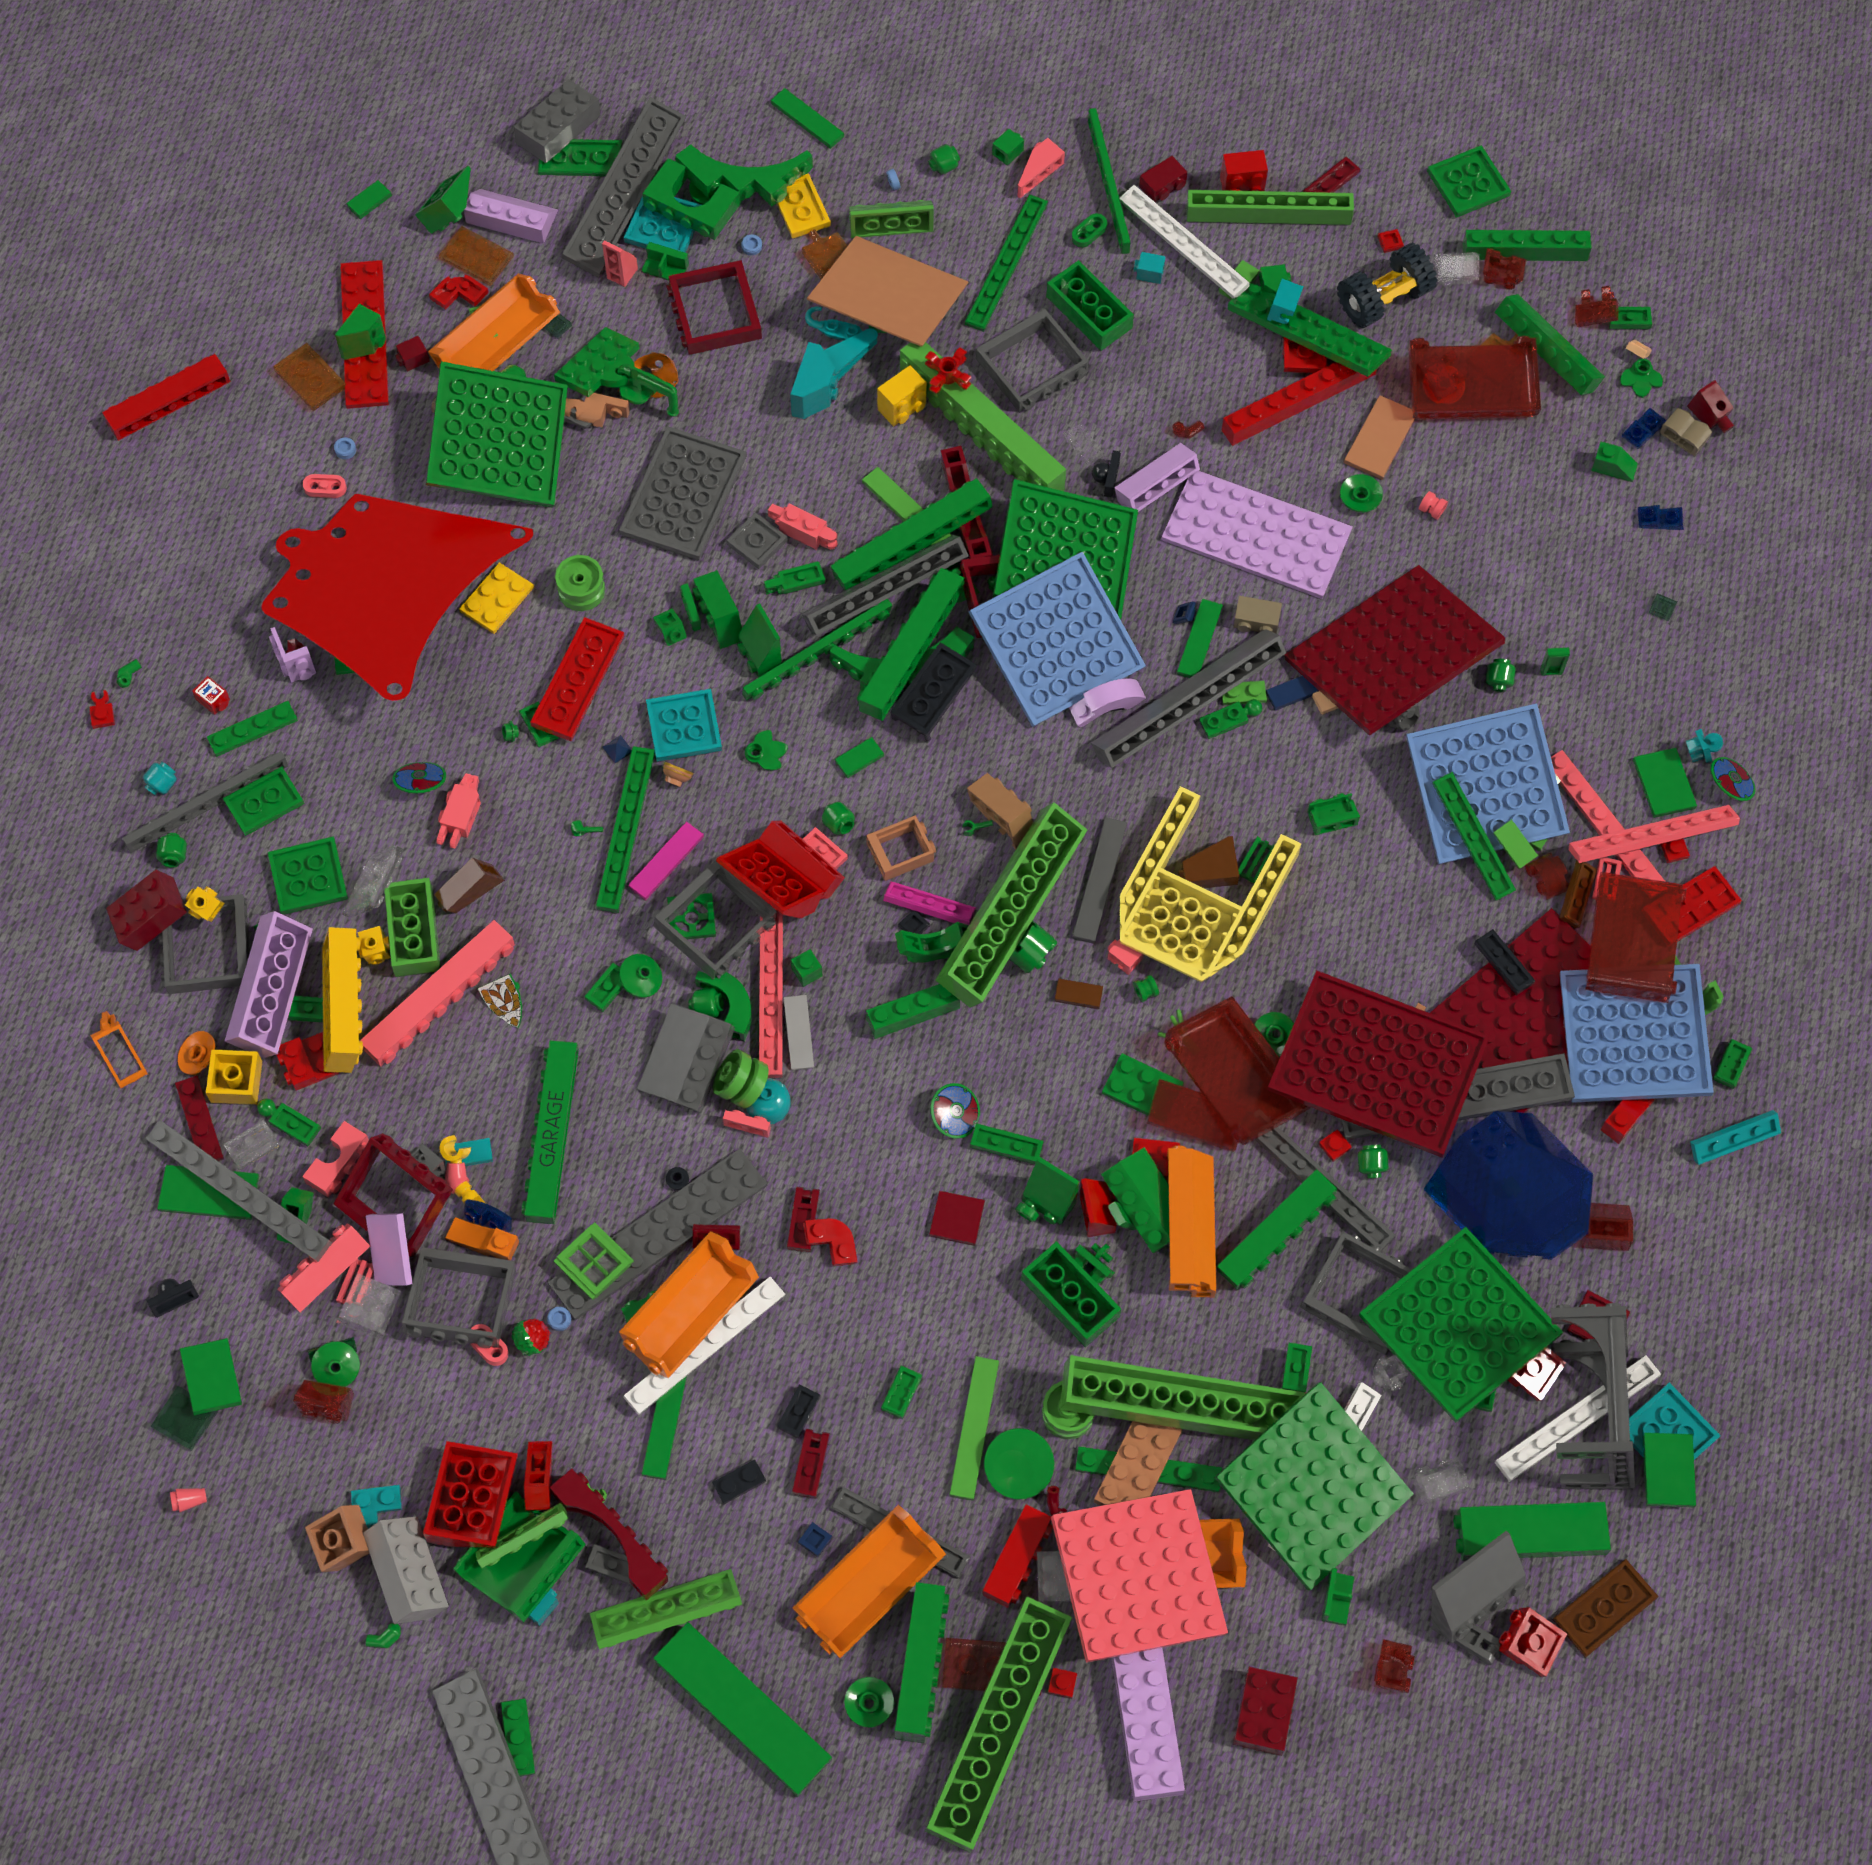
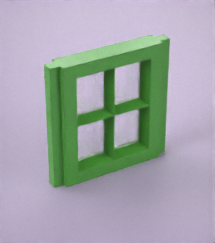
M595 1222L554 1260V1263L592 1300L607 1289L634 1262Z

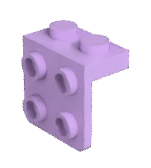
M275 627L270 628L272 635L269 636L284 677L289 676L292 683L297 680H307L313 674H316L307 646L285 654Z

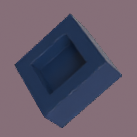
M812 1522L798 1541V1544L816 1557H819L831 1541L832 1535Z

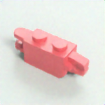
M790 503L787 507L784 506V508L772 504L768 509V517L775 520V524L779 526V531L816 550L819 545L830 550L837 547V533L827 527V521Z
M466 773L460 784H455L453 790L448 792L446 797L447 805L445 810H441L438 818L441 828L437 836V844L443 845L447 833L453 834L450 839V847L454 849L457 847L461 836L468 838L481 804L477 792L478 776Z

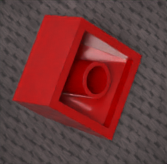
M1087 1178L1081 1179L1079 1196L1087 1236L1093 1237L1115 1233L1117 1223L1108 1208V1205L1115 1202L1113 1192L1109 1190L1107 1183L1104 1181Z

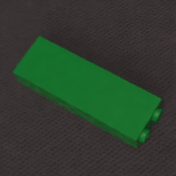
M1605 1502L1460 1507L1457 1515L1453 1517L1454 1529L1459 1530V1539H1456L1457 1554H1461L1462 1560L1471 1558L1505 1531L1510 1534L1519 1558L1607 1555L1611 1551Z

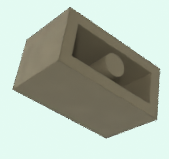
M1239 596L1233 628H1238L1241 632L1255 631L1260 633L1267 629L1277 633L1282 603Z

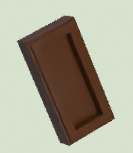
M1058 978L1054 1002L1099 1009L1103 986Z

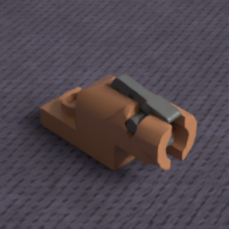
M593 393L589 397L586 396L585 401L566 398L564 421L587 429L589 426L603 427L607 413L614 418H628L630 412L629 401Z

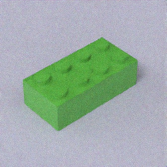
M430 878L384 883L391 964L395 977L438 971L441 966L434 896Z

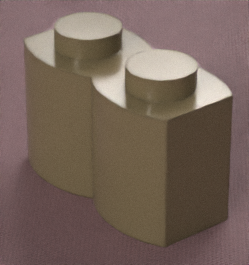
M1677 408L1663 424L1660 433L1695 456L1709 440L1712 431L1706 423L1695 420L1688 411Z

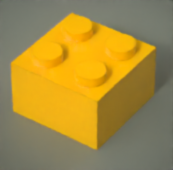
M911 365L877 388L878 411L893 427L898 423H905L912 413L922 411L926 405V381Z
M211 1050L206 1095L211 1103L257 1105L263 1062L258 1051Z

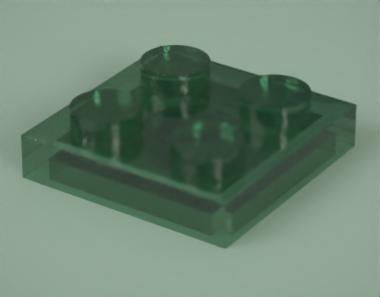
M177 1386L152 1423L151 1428L192 1451L219 1410L194 1415L189 1392Z

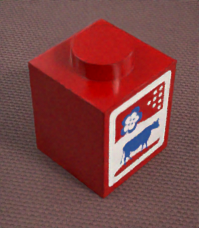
M208 676L192 690L196 701L214 715L218 711L225 710L229 704L230 698L227 691Z

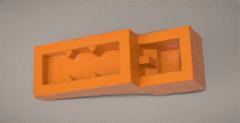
M456 1217L445 1237L447 1241L488 1257L491 1255L505 1260L512 1259L519 1244V1239L516 1235L498 1228L492 1229Z

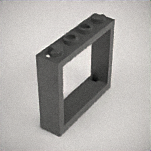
M1045 308L976 348V360L1018 412L1024 409L1030 410L1039 400L1050 398L1054 391L1065 389L1071 381L1076 378L1078 380L1082 379L1088 372L1089 361ZM1045 328L1073 362L1074 366L1020 397L990 359Z
M715 860L655 916L653 926L707 975L714 979L718 975H724L730 968L729 964L734 959L738 961L745 954V949L749 945L754 946L761 938V933L773 928L776 924L777 911ZM718 878L763 919L723 958L714 964L669 923Z
M243 894L217 897L225 903L220 911L235 910L238 974L175 981L173 924H171L159 934V942L163 946V953H160V963L164 967V974H161L162 987L166 988L168 994L241 986L250 954L247 901ZM185 906L187 913H185L184 915H191L188 913L190 908Z
M1343 1232L1301 1308L1385 1355L1388 1350L1387 1346L1370 1328L1315 1297L1343 1248L1400 1279L1414 1268H1408L1403 1265L1400 1259L1394 1256L1389 1257L1381 1253L1382 1251L1374 1245H1367L1361 1242L1358 1236L1355 1235L1353 1237Z
M422 1247L402 1321L404 1334L414 1338L423 1336L430 1337L435 1341L450 1340L461 1345L475 1343L482 1348H498L516 1274L515 1261ZM428 1267L505 1278L493 1331L487 1332L415 1321Z

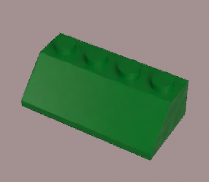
M1142 1148L1106 1170L1101 1176L1151 1252L1156 1253L1169 1245V1183L1146 1148Z

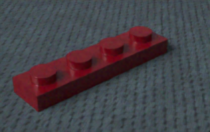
M198 1076L176 1082L175 1085L194 1144L217 1161L223 1160L224 1156Z

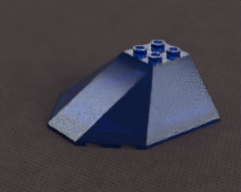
M1495 1111L1457 1138L1424 1187V1191L1461 1230L1467 1227L1492 1255L1495 1252L1507 1253L1508 1256L1528 1258V1255L1541 1256L1542 1259L1552 1260L1589 1232L1593 1173L1532 1113Z

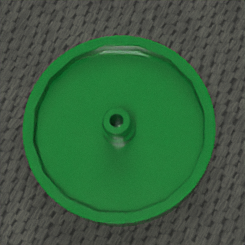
M1013 1428L999 1434L989 1445L984 1459L985 1473L992 1487L1000 1494L1012 1499L1031 1498L1043 1491L1053 1476L1055 1465L1054 1455L1048 1442L1037 1432L1025 1428Z

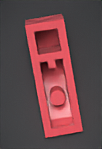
M1049 138L1034 146L1018 184L1017 196L1019 198L1023 197L1064 164L1065 152Z
M604 240L602 246L607 279L625 287L638 269L637 258L631 253Z

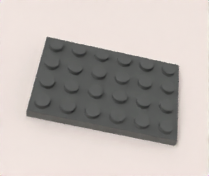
M667 426L619 529L620 535L700 561L744 464L747 452Z

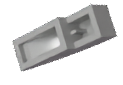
M807 995L784 997L791 1070L814 1068Z

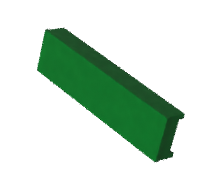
M689 1622L653 1658L655 1663L796 1797H799L802 1791L823 1768L831 1762L832 1756Z

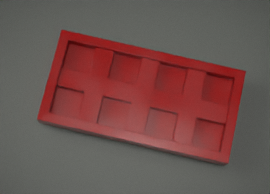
M1716 866L1643 908L1641 913L1665 945L1670 947L1740 905L1742 900Z

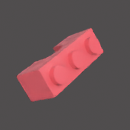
M345 1121L330 1139L333 1146L341 1151L339 1158L332 1163H324L316 1158L302 1176L307 1185L328 1198L332 1193L338 1192L342 1185L341 1180L346 1174L350 1175L356 1164L355 1161L362 1154L369 1141L365 1133Z

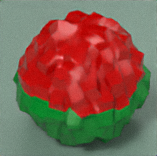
M528 1319L519 1321L512 1330L511 1336L516 1348L523 1355L530 1356L542 1353L548 1345L551 1332L543 1321Z

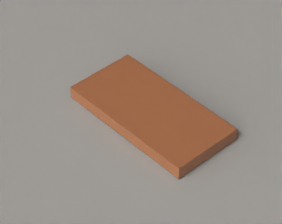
M1379 396L1348 452L1344 463L1383 480L1418 412L1383 396Z

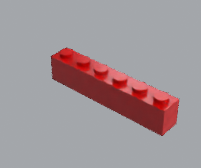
M213 354L192 366L184 368L173 376L166 377L154 386H149L144 391L128 397L125 401L109 407L102 414L107 425L119 441L231 381L228 372L217 355Z

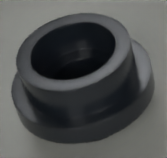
M681 1167L670 1169L666 1174L667 1185L673 1190H681L689 1183L688 1172ZM680 1175L682 1178L679 1181H675L673 1177Z

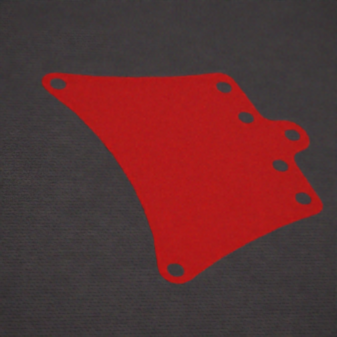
M355 494L322 529L310 531L295 528L279 536L276 541L277 552L289 560L290 568L263 601L262 611L269 617L301 633L357 673L383 698L391 701L401 700L411 690L417 661L442 615L458 595L498 559L531 540L533 530L532 528ZM365 501L369 504V508L365 511H357L354 505L356 502ZM334 528H343L346 534L342 538H334L331 535V531ZM515 528H521L525 531V536L520 539L513 538L511 531ZM289 537H297L300 539V544L296 547H288L285 541ZM306 569L310 571L311 576L306 580H300L296 577V572ZM283 597L288 600V604L283 608H276L273 605V600ZM392 683H397L402 686V691L399 694L393 695L388 693L387 687Z

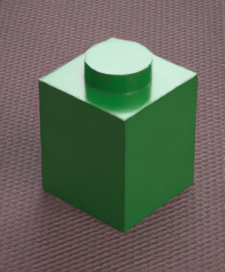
M1008 129L993 142L992 155L1008 166L1024 151V139L1020 134Z
M811 949L791 959V969L803 987L823 976L822 966Z

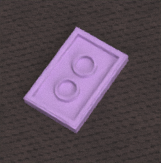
M403 1213L366 1215L375 1285L412 1284Z

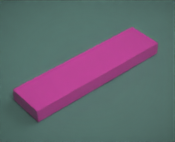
M686 821L630 882L628 887L644 900H647L704 838V834Z
M892 881L883 899L885 902L952 923L960 922L970 925L976 912V907Z

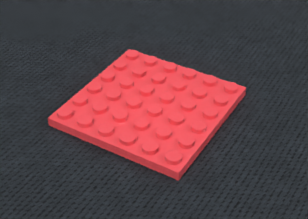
M1191 1489L1051 1516L1086 1663L1223 1636L1228 1633Z

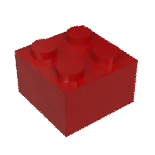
M1264 150L1223 154L1220 173L1222 191H1265L1268 167Z

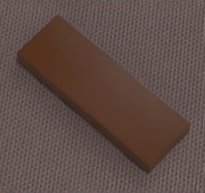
M1577 860L1559 916L1562 921L1567 922L1573 928H1580L1597 871L1588 862L1578 863Z

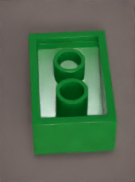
M469 166L442 181L415 214L431 234L437 230L443 231L449 226L450 222L455 224L462 218L461 213L467 205L471 172Z
M759 603L755 606L738 635L739 644H737L741 656L746 655L748 659L747 666L752 674L756 673L758 678L782 664L780 637Z
M1039 1156L1022 1194V1202L1035 1211L1037 1210L1042 1213L1047 1222L1053 1225L1056 1223L1062 1225L1076 1205L1079 1181Z

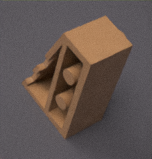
M986 773L967 788L970 800L989 821L992 819L1001 827L998 831L1002 835L1007 833L1011 837L1012 846L1017 849L1033 823L1030 813L1032 809L1026 801H1020L1011 789L1007 790L998 778H993Z

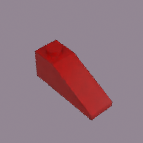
M1655 1099L1622 1100L1604 1122L1601 1131L1620 1144Z
M552 1441L528 1442L524 1481L526 1510L550 1509L551 1491L549 1487L552 1486Z

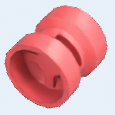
M1429 491L1423 498L1419 510L1424 513H1430L1431 517L1438 520L1445 511L1448 501L1443 498H1437L1433 492Z

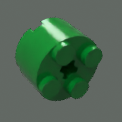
M1032 920L1009 960L1025 973H1030L1034 968L1039 970L1046 961L1044 957L1054 949L1057 941Z

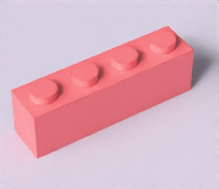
M348 1223L345 1226L343 1224L338 1226L333 1231V1237L330 1239L332 1244L319 1262L312 1257L310 1259L307 1257L297 1265L298 1270L292 1276L288 1274L280 1281L279 1284L281 1286L277 1290L299 1312L306 1308L370 1247L362 1236Z

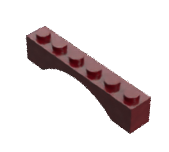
M962 446L941 450V464L949 492H954L970 481ZM980 516L959 527L968 553V559L992 556Z
M570 1469L549 1487L551 1494L559 1503L563 1504L567 1512L579 1513L593 1518L614 1534L627 1557L630 1584L647 1601L668 1582L667 1568L660 1561L656 1563L650 1557L652 1555L651 1550L644 1543L640 1545L634 1539L636 1537L635 1532L628 1525L624 1527L618 1521L621 1518L612 1507L608 1509L602 1503L605 1499L596 1489L592 1491L587 1486L589 1483L587 1478L581 1472L576 1473L573 1469Z

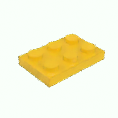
M809 173L799 177L791 186H787V196L782 202L776 203L792 239L831 226V221Z
M499 562L459 610L462 614L495 634L533 590L534 584Z

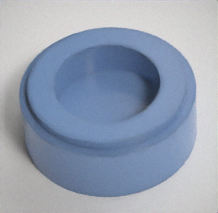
M890 169L886 171V176L892 190L901 188L895 170Z
M752 234L745 236L741 243L742 251L747 255L758 254L762 250V240Z
M344 437L335 442L334 450L337 457L350 459L356 453V446L352 439Z
M564 1307L553 1308L547 1316L549 1326L555 1331L566 1330L572 1320L570 1312Z

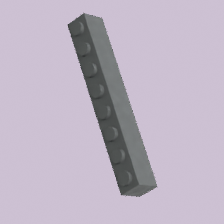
M951 535L801 614L810 632L817 636L938 573L940 568L945 569L968 557V553L961 538Z

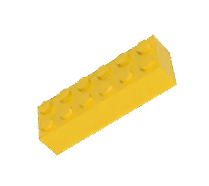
M329 927L322 946L324 1072L352 1073L354 1065H358L359 1055H362L363 1042L359 1041V1034L362 1033V1020H358V1013H361L362 1000L358 999V992L361 991V979L357 978V972H360L361 959L357 958V951L360 950V937H356V929Z

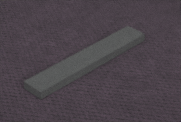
M1108 817L1105 818L1073 939L1095 944L1127 822Z
M842 1487L831 1506L832 1510L870 1531L890 1513ZM930 1535L946 1553L935 1566L959 1579L970 1556Z

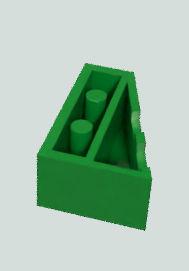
M716 570L694 578L695 588H692L693 596L696 601H700L701 612L706 614L708 626L712 628L720 649L739 643L738 635L742 629L739 611L718 571Z

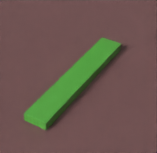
M879 467L862 479V483L903 521H906L911 515L924 510ZM947 534L946 536L942 537L941 539L937 540L929 546H932L948 538L949 536H951V534Z
M977 1356L975 1358L950 1497L974 1501L999 1360Z

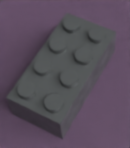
M568 79L514 126L515 143L544 163H547L567 146L572 139H575L600 117L599 99Z

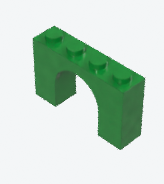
M668 158L643 192L644 206L650 211L662 214L668 220H674L687 229H693L702 236L715 240L739 207V192L721 184L712 198L704 205L698 207L684 206L674 197L687 180L686 166Z

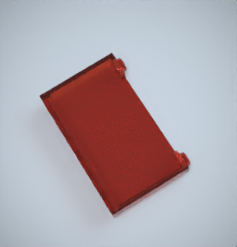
M1520 336L1512 345L1429 346V342L1425 341L1424 338H1415L1409 341L1408 353L1413 418L1419 420L1534 417L1540 413L1541 398L1536 338Z
M1600 872L1585 990L1669 1003L1670 995H1675L1677 981H1673L1680 908L1681 902L1684 903L1686 898V889H1683V884Z
M1233 996L1170 1028L1166 1033L1165 1047L1178 1060L1231 1131L1236 1142L1246 1145L1311 1108L1267 1090L1280 1058Z

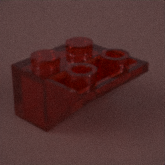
M1582 1202L1581 1248L1629 1251L1633 1243V1217L1630 1206Z
M304 1380L296 1392L293 1402L305 1418L315 1420L317 1416L325 1417L326 1421L330 1423L340 1424V1421L348 1420L354 1393L348 1387Z

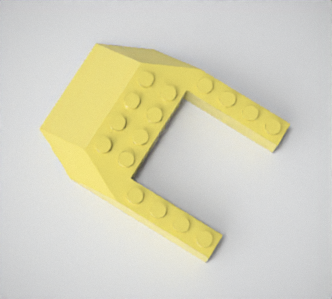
M1180 786L1120 894V943L1202 983L1243 955L1260 928L1300 852L1301 843L1282 834L1280 835L1243 906H1239L1164 870L1198 809L1200 795Z

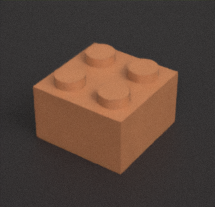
M359 1505L340 1506L305 1527L321 1572L339 1571L370 1554L363 1533L368 1528Z

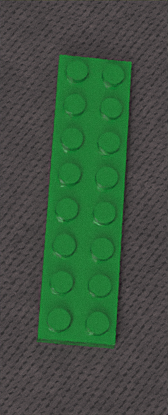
M1253 283L1235 299L1233 298L1228 303L1229 311L1367 377L1391 356L1392 349L1300 305L1296 306L1293 316L1280 314L1283 318L1289 319L1287 324L1267 320L1276 294L1269 293Z

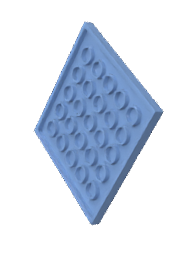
M1083 552L969 611L971 618L1032 727L1085 698L1083 694L1110 681L1124 679L1146 667Z
M1537 703L1406 734L1438 865L1471 857L1432 785L1433 781L1450 772H1453L1495 851L1503 850L1504 848L1493 835V832L1511 819L1529 843L1570 833Z
M1700 964L1560 971L1568 1070L1575 1095L1571 1102L1713 1096Z

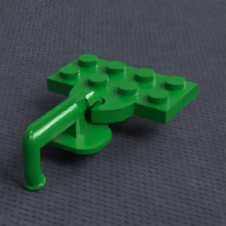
M607 327L600 331L554 374L556 382L566 384L568 388L587 397L591 396L601 385L619 387L621 398L633 404H643L656 392H659L668 397L669 407L666 410L667 414L672 417L679 414L677 389L659 377L635 367L631 357L639 350V343Z

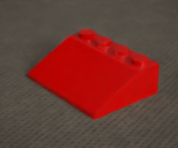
M759 839L721 855L716 859V862L782 915L802 919L814 913L824 893L822 889Z
M446 1441L423 1531L426 1542L449 1547L495 1548L518 1453Z

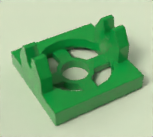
M712 893L700 894L687 906V911L683 915H678L669 924L686 939L716 937ZM677 896L667 897L668 904ZM694 902L703 905L708 913H699L695 910ZM690 912H694L698 915V920L695 923H688L685 920V916ZM708 920L705 927L696 931V925L700 921ZM684 922L689 926V932L680 929L676 923Z

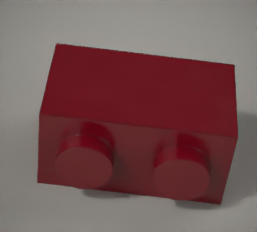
M1172 155L1141 174L1139 187L1154 202L1162 201L1172 191L1181 190L1185 186L1187 171Z

